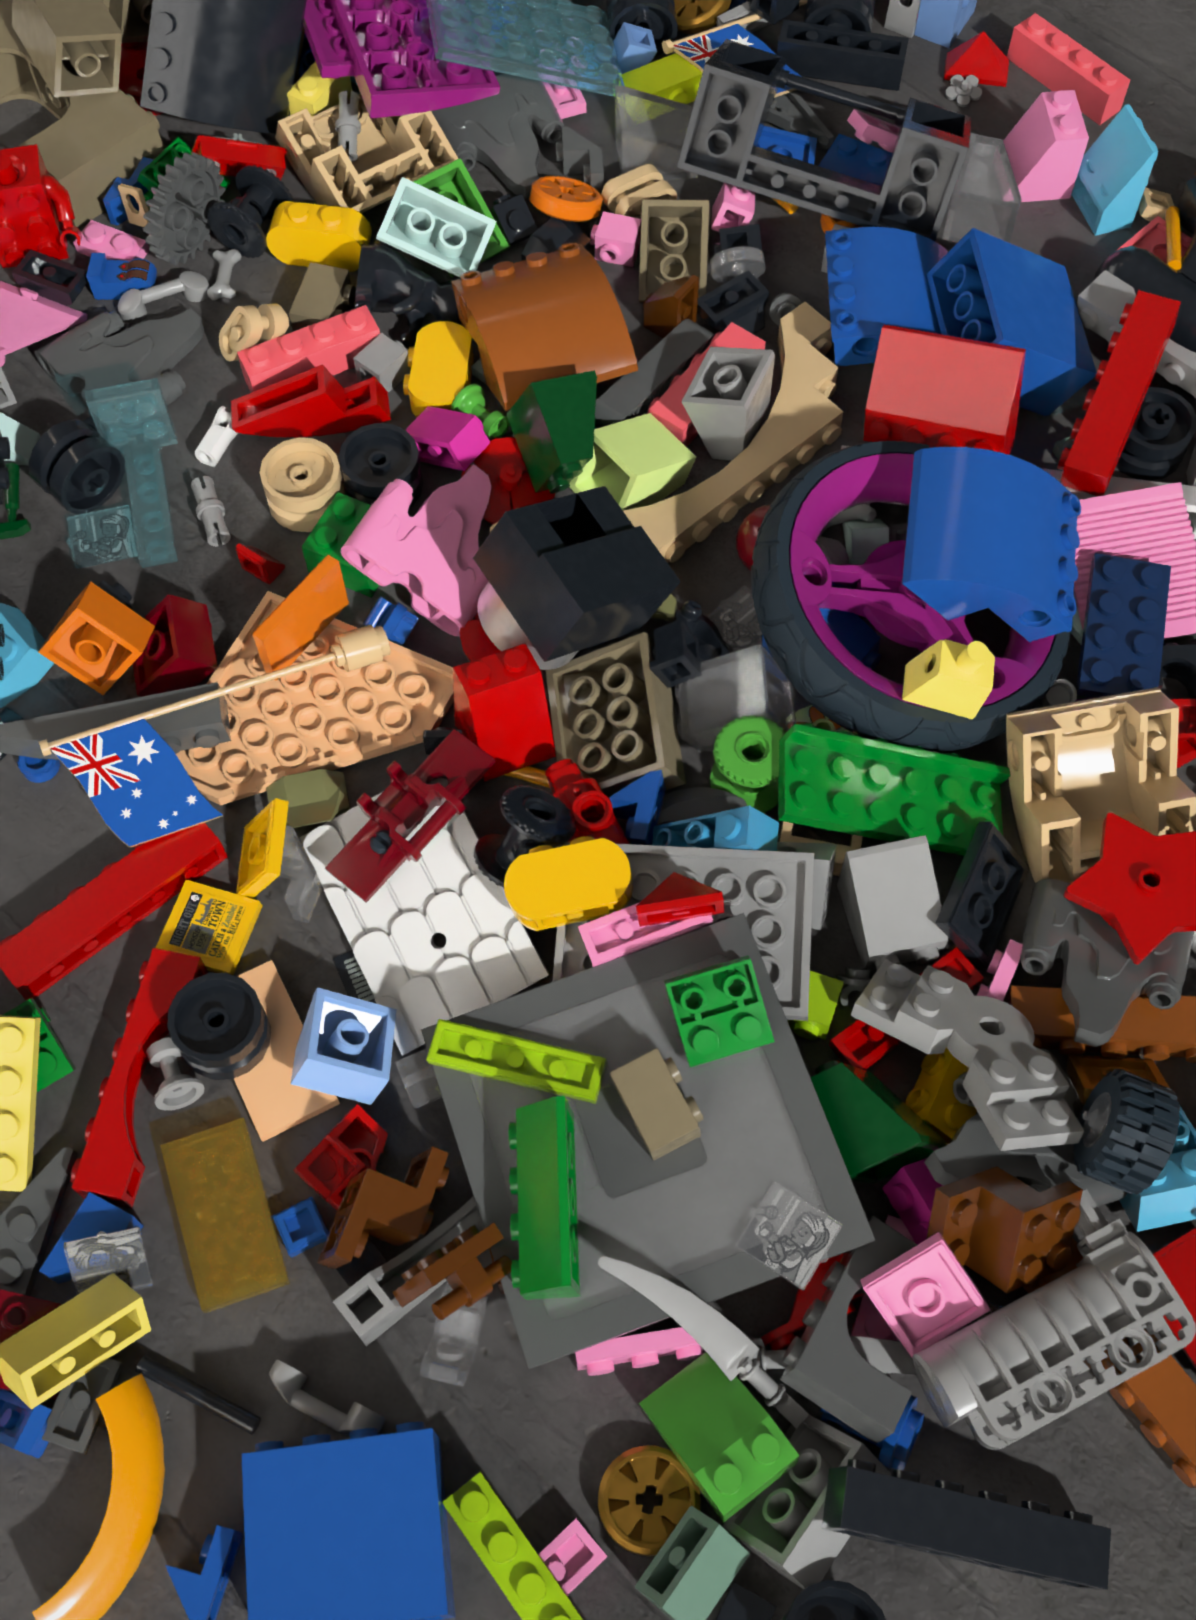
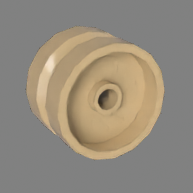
M300 437L286 440L270 449L262 460L259 473L271 515L281 526L292 531L312 532L337 492L346 495L337 455L327 444L321 441Z

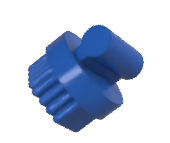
M380 596L363 624L365 626L372 625L373 628L381 625L388 641L402 646L419 618L409 612L408 608L398 602L397 605H394Z

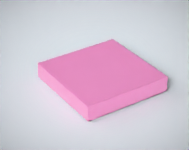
M939 1232L860 1280L863 1289L911 1358L914 1354L939 1342L990 1311L986 1300Z

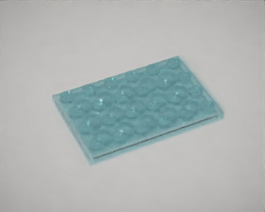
M426 0L436 59L618 98L622 96L625 86L614 42L609 34L606 11L601 10L597 6L589 5L586 7L573 4L569 0Z

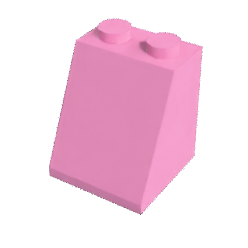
M1075 90L1042 92L995 150L994 159L1006 203L1071 198L1089 140Z

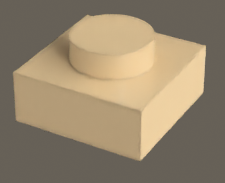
M1145 187L1139 204L1140 216L1149 222L1157 216L1166 221V210L1174 206L1171 194Z

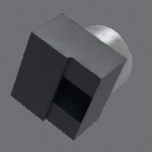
M605 486L505 511L473 557L488 580V583L479 595L477 605L478 616L485 633L501 651L526 643L537 665L542 670L560 668L572 660L579 650L640 630L681 582L641 526H633Z

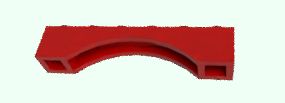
M153 948L149 961L145 960L140 968V987L136 999L132 998L127 1006L126 1029L123 1037H119L114 1044L112 1053L114 1064L110 1076H106L100 1085L99 1101L101 1102L96 1117H91L85 1130V1141L87 1143L82 1158L76 1159L71 1171V1183H73L71 1188L83 1199L91 1192L113 1205L130 1209L133 1207L145 1170L134 1130V1103L140 1078L149 1060L147 1049L151 1044L163 1039L169 1033L167 1028L168 1010L177 992L189 981L208 974V970L201 957Z

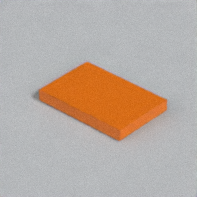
M329 554L253 632L252 635L266 674L289 667L349 604L339 561Z

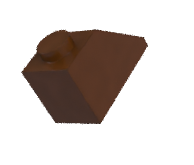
M693 274L665 282L655 293H650L643 303L644 327L661 338H665L685 319H690L696 323L699 277Z

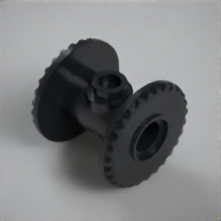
M248 165L241 168L235 178L236 186L241 196L230 200L229 203H214L208 210L207 219L208 224L211 226L210 229L214 232L213 234L217 236L224 246H227L229 250L237 249L241 256L255 258L261 256L267 249L266 236L261 229L263 222L267 218L272 219L274 211L280 203L284 201L294 202V200L292 199V194L289 193V189L273 173H270L267 169L264 170L260 166Z
M515 785L512 788H508L500 799L501 812L511 824L506 835L490 834L483 836L474 847L473 857L478 865V869L490 881L495 882L497 886H502L503 889L506 872L519 855L529 854V850L537 846L566 843L571 840L576 831L574 815L571 814V810L566 807V804L562 803L559 798L554 797L553 794L547 793L543 789L540 790L538 787Z

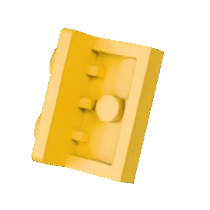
M946 1047L944 1053L927 1054L921 1065L922 1071L914 1089L908 1094L905 1104L950 1144L956 1131L968 1119L976 1115L977 1110L975 1107L961 1104L953 1093L954 1081L961 1074L967 1072L969 1067L958 1061Z

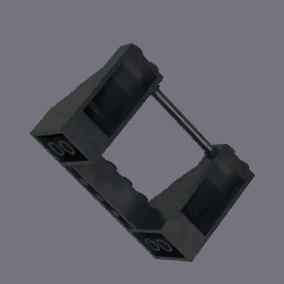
M728 39L723 42L705 63L677 168L862 227L897 228L914 232L934 242L936 241L969 149L971 116L911 97L907 108L900 106L899 109L880 101L795 74H789L790 71L784 70L788 58ZM787 85V87L884 118L896 120L895 125L900 126L882 186L757 147L773 98L778 89H785Z

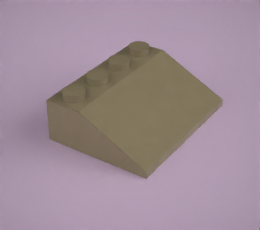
M646 632L570 660L560 668L546 670L556 760L558 762L563 759H572L577 764L584 779H596L603 794L608 798L650 771L662 770L666 790L686 784L672 691L650 670L649 662L654 661L652 647L655 646V642Z

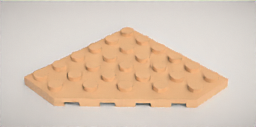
M270 591L266 592L207 684L218 682L220 688L266 674L252 634L280 605L285 597ZM334 618L290 666L330 654V646L336 644L335 635L358 628ZM389 641L390 655L384 656L383 661L347 672L343 666L337 667L333 660L280 677L276 681L270 680L224 695L228 707L231 741L219 743L211 748L198 747L183 750L176 755L204 798L216 804L224 805L266 792V787L283 776L318 769L333 771L423 743V731L438 728L454 701L453 667Z

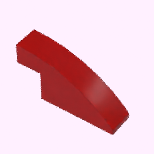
M323 364L231 401L232 429L236 433L247 435L295 438L325 436L354 431L362 426L391 420L388 392L375 376L343 388Z

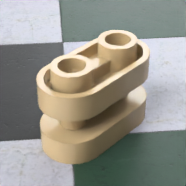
M652 164L639 166L608 180L601 193L603 203L610 211L615 212V214L641 219L642 200H677L675 189L669 182L663 180L662 174Z
M277 303L262 304L258 309L254 305L237 306L219 333V346L223 357L227 361H239L237 352L285 335L289 327L287 313Z

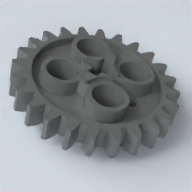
M185 152L182 159L177 156L175 157L174 167L166 164L165 176L158 174V187H151L154 197L146 201V204L150 206V211L143 215V218L149 220V223L143 228V231L149 234L145 239V243L151 245L149 250L155 253L156 257L174 265H177L178 262L186 264L187 258L195 259L196 249L199 251L203 250L204 241H211L209 234L211 226L208 224L207 219L208 210L214 203L225 202L220 199V196L225 192V188L220 186L224 176L219 175L220 167L214 165L215 162L195 152L192 155Z

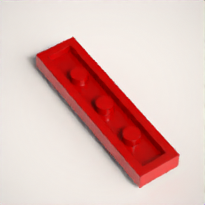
M957 947L931 965V967L945 971L952 977L966 983L971 991L980 985L984 979ZM857 1020L832 1038L829 1046L843 1063L866 1070L901 1044L902 1041Z

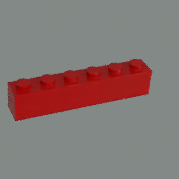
M1138 290L1133 304L1126 303L1119 324L1123 325L1121 332L1114 331L1107 352L1111 353L1109 361L1102 359L1095 377V381L1099 382L1097 389L1090 388L1085 398L1083 410L1087 411L1084 419L1077 418L1073 426L1070 439L1074 440L1071 449L1065 447L1061 454L1057 469L1063 470L1061 478L1063 486L1095 496L1105 495L1176 324L1181 301Z
M202 823L135 846L134 850L124 858L104 867L100 875L89 883L73 889L67 898L57 906L38 914L33 922L18 934L10 935L0 942L1 970L26 1001L32 997L35 999L180 893L185 880L195 882L228 858L221 841L206 823Z

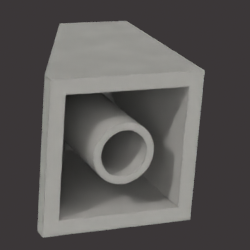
M710 347L681 402L712 459L732 461L748 447L755 437L770 407L775 359L773 350Z
M926 835L847 851L837 887L862 968L876 969L877 971L885 959L899 965L915 961L916 964H927L937 960L945 949L948 936L936 924L942 907Z

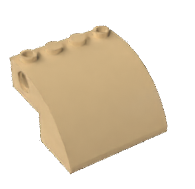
M359 94L358 121L361 123V132L357 135L358 159L355 162H351L349 158V149H346L345 152L342 145L338 146V132L335 130V122L339 119V104L312 117L307 108L279 120L275 135L280 147L287 150L285 156L297 176L319 205L353 208L359 213H363L392 199L402 177L413 182L459 159L431 111L402 116L370 118L361 94Z
M1159 687L1006 714L1007 765L1011 774L1009 785L1013 811L1023 851L1035 883L1047 878L1072 883L1100 860L1103 822L1109 812L1120 816L1155 836L1196 831V794L1177 776L1179 707L1162 693Z

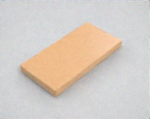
M272 960L237 976L244 979L256 991L271 1025L270 1045L264 1058L250 1072L234 1078L262 1142L340 1104L337 1096L291 1084L295 1050L303 1024Z

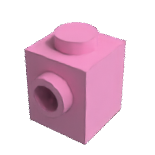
M723 183L712 207L711 229L719 232V229L749 225L755 211L756 192Z
M603 211L599 225H593L590 236L592 239L590 244L595 245V260L633 267L641 245V219Z

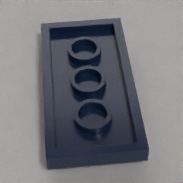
M1095 553L1091 561L1076 687L1077 695L1099 698L1159 687L1171 566Z

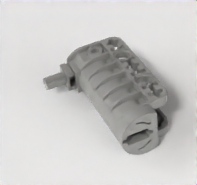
M1087 1189L1082 1193L1079 1206L1081 1215L1077 1225L1084 1238L1076 1245L1083 1256V1259L1076 1264L1077 1268L913 1355V1365L920 1385L943 1426L947 1428L964 1418L975 1439L987 1449L999 1450L1031 1434L1183 1349L1193 1341L1196 1334V1324L1192 1315L1148 1247L1134 1233L1127 1232L1120 1218L1108 1224ZM1166 1315L1170 1321L1179 1320L1183 1327L1177 1332L1181 1340L1178 1341L1173 1335L1163 1316ZM1158 1333L1161 1336V1340L1155 1343L1160 1353H1157L1150 1335ZM1127 1338L1130 1347L1137 1343L1141 1344L1143 1351L1136 1355L1137 1359L1141 1361L1140 1363H1136L1133 1351L1122 1339ZM1104 1350L1108 1351L1111 1362L1122 1374L1116 1375L1114 1365L1105 1370L1101 1361L1108 1356L1103 1352ZM1087 1360L1100 1384L1097 1385L1096 1377L1080 1383L1074 1387L1081 1394L1079 1396L1073 1390L1068 1378L1077 1377L1088 1371L1090 1368L1083 1362ZM1045 1381H1050L1052 1390L1057 1387L1061 1389L1063 1395L1058 1398L1061 1402L1059 1407L1054 1393L1044 1384ZM1037 1393L1045 1398L1047 1407L1039 1401ZM1025 1394L1030 1407L1040 1416L1039 1419L1033 1418L1032 1410L1027 1413L1024 1411L1022 1404L1026 1402L1023 1398ZM1010 1409H1012L1017 1420L1011 1424L1001 1426L998 1419L1008 1415L1011 1412ZM986 1425L993 1433L992 1435L987 1436L984 1433L983 1428Z

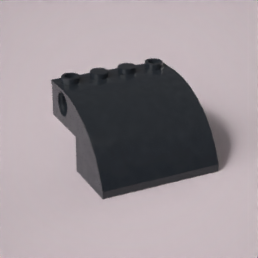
M153 0L140 107L227 128L276 134L278 121L289 116L290 110L287 93L294 85L307 0Z

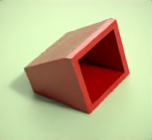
M526 643L453 667L455 725L458 730H462L463 736L496 761L482 777L484 782L556 757L542 672Z

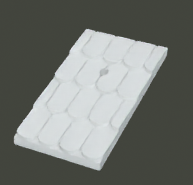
M436 778L429 784L439 783L446 787L449 781L444 778ZM382 792L372 797L371 799L375 801L382 794ZM356 806L301 836L300 839L375 997L376 1003L397 1009L394 1040L402 1056L425 1044L421 1029L437 1024L438 1019L449 1020L507 999L549 975L524 925L514 916L503 887L497 886L495 882L490 881L478 869L473 855L474 847L479 838L465 811L461 815L456 813L420 852L422 857L418 862L406 859L367 903L327 872L325 867L370 820L359 806ZM435 806L421 824L407 836V841L415 835L440 806ZM436 933H442L446 937L444 947H438L434 944L433 938Z

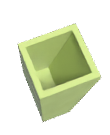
M651 413L594 429L593 458L583 467V472L571 480L569 488L575 493L605 486L622 510L649 506L661 501L685 484L696 456Z

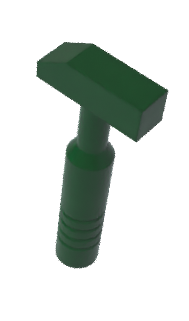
M16 463L5 465L8 468L10 485L9 489H5L7 522L0 523V540L20 537L31 530V524L27 519L17 521V510L20 508V466Z

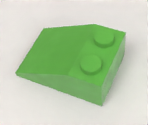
M461 158L413 181L495 220ZM497 223L480 263L508 250L510 247ZM448 272L451 278L455 277V275Z
M707 1352L639 1403L642 1410L723 1523L798 1463L799 1454L771 1416L737 1376L730 1381Z

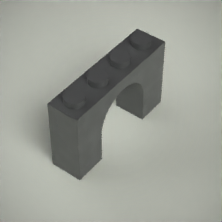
M872 1216L868 1219V1222L875 1237V1242L845 1252L840 1263L834 1261L822 1280V1284L827 1287L821 1300L818 1298L814 1299L802 1319V1322L808 1325L801 1339L796 1336L784 1353L782 1361L788 1365L780 1380L876 1444L894 1433L912 1392L873 1367L857 1352L848 1333L847 1310L854 1295L866 1293L860 1281L862 1278L917 1246V1244Z

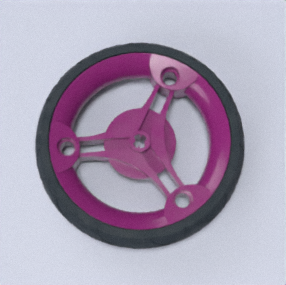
M879 441L837 450L812 462L778 493L776 499L770 505L758 532L752 556L751 590L760 629L771 655L786 678L790 679L792 686L807 701H810L812 706L839 726L851 732L854 731L863 738L885 739L889 743L906 747L919 746L930 752H933V750L945 752L982 744L1005 733L1007 713L1035 709L1053 686L1061 671L1063 657L1067 654L1070 632H1062L1029 642L1010 626L1004 655L1002 658L995 657L992 691L973 719L902 700L903 685L877 674L855 658L830 630L819 608L836 609L866 617L881 634L901 645L917 648L921 653L939 640L947 639L964 645H969L974 640L964 623L966 615L947 620L902 584L906 540L892 541L881 545L868 556L862 565L829 564L826 556L815 542L823 528L832 518L854 506L873 502H896L910 505L914 452L931 447L914 442Z

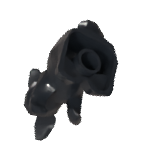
M378 239L374 243H364L361 245L355 309L366 305L371 314L373 312H394L396 315L404 314L409 325V331L401 334V343L405 348L415 346L417 332L422 329L424 317L428 313H431L438 321L462 324L459 319L451 281L457 279L440 283L432 276L414 267L408 259L398 253L399 249Z

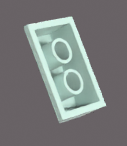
M402 177L376 239L460 277L465 272L477 271L497 221Z

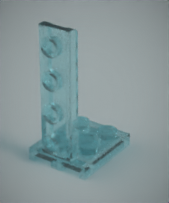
M158 378L84 391L86 404L101 438L109 441L121 454H124L137 552L141 567L146 568L177 562L178 556L161 447L178 444V440Z

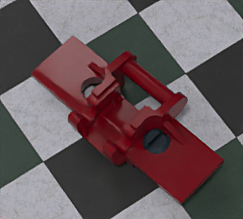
M454 729L413 774L407 775L401 765L394 760L386 768L391 784L382 794L373 801L364 792L356 801L359 808L370 820L325 867V870L367 903L406 859L418 862L422 857L420 852L456 813L459 815L463 813L466 807L461 802V799L495 764V759ZM436 778H444L449 781L446 787L439 783L429 784ZM435 806H440L415 835L407 841V836L421 824Z

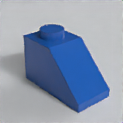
M89 1192L39 1271L52 1281L60 1284L82 1277H75V1273L113 1266L114 1264L107 1260L105 1263L96 1264L92 1267H80L76 1265V1262H73L75 1261L73 1258L74 1254L69 1255L66 1243L137 1228L141 1239L142 1233L140 1231L143 1225L133 1215ZM115 1246V1250H121L124 1253L128 1251L125 1246ZM92 1251L89 1257V1264L104 1262L106 1257L110 1259L109 1251Z

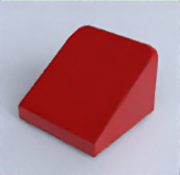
M241 543L235 546L242 569L266 584H271L285 569V564L258 548Z

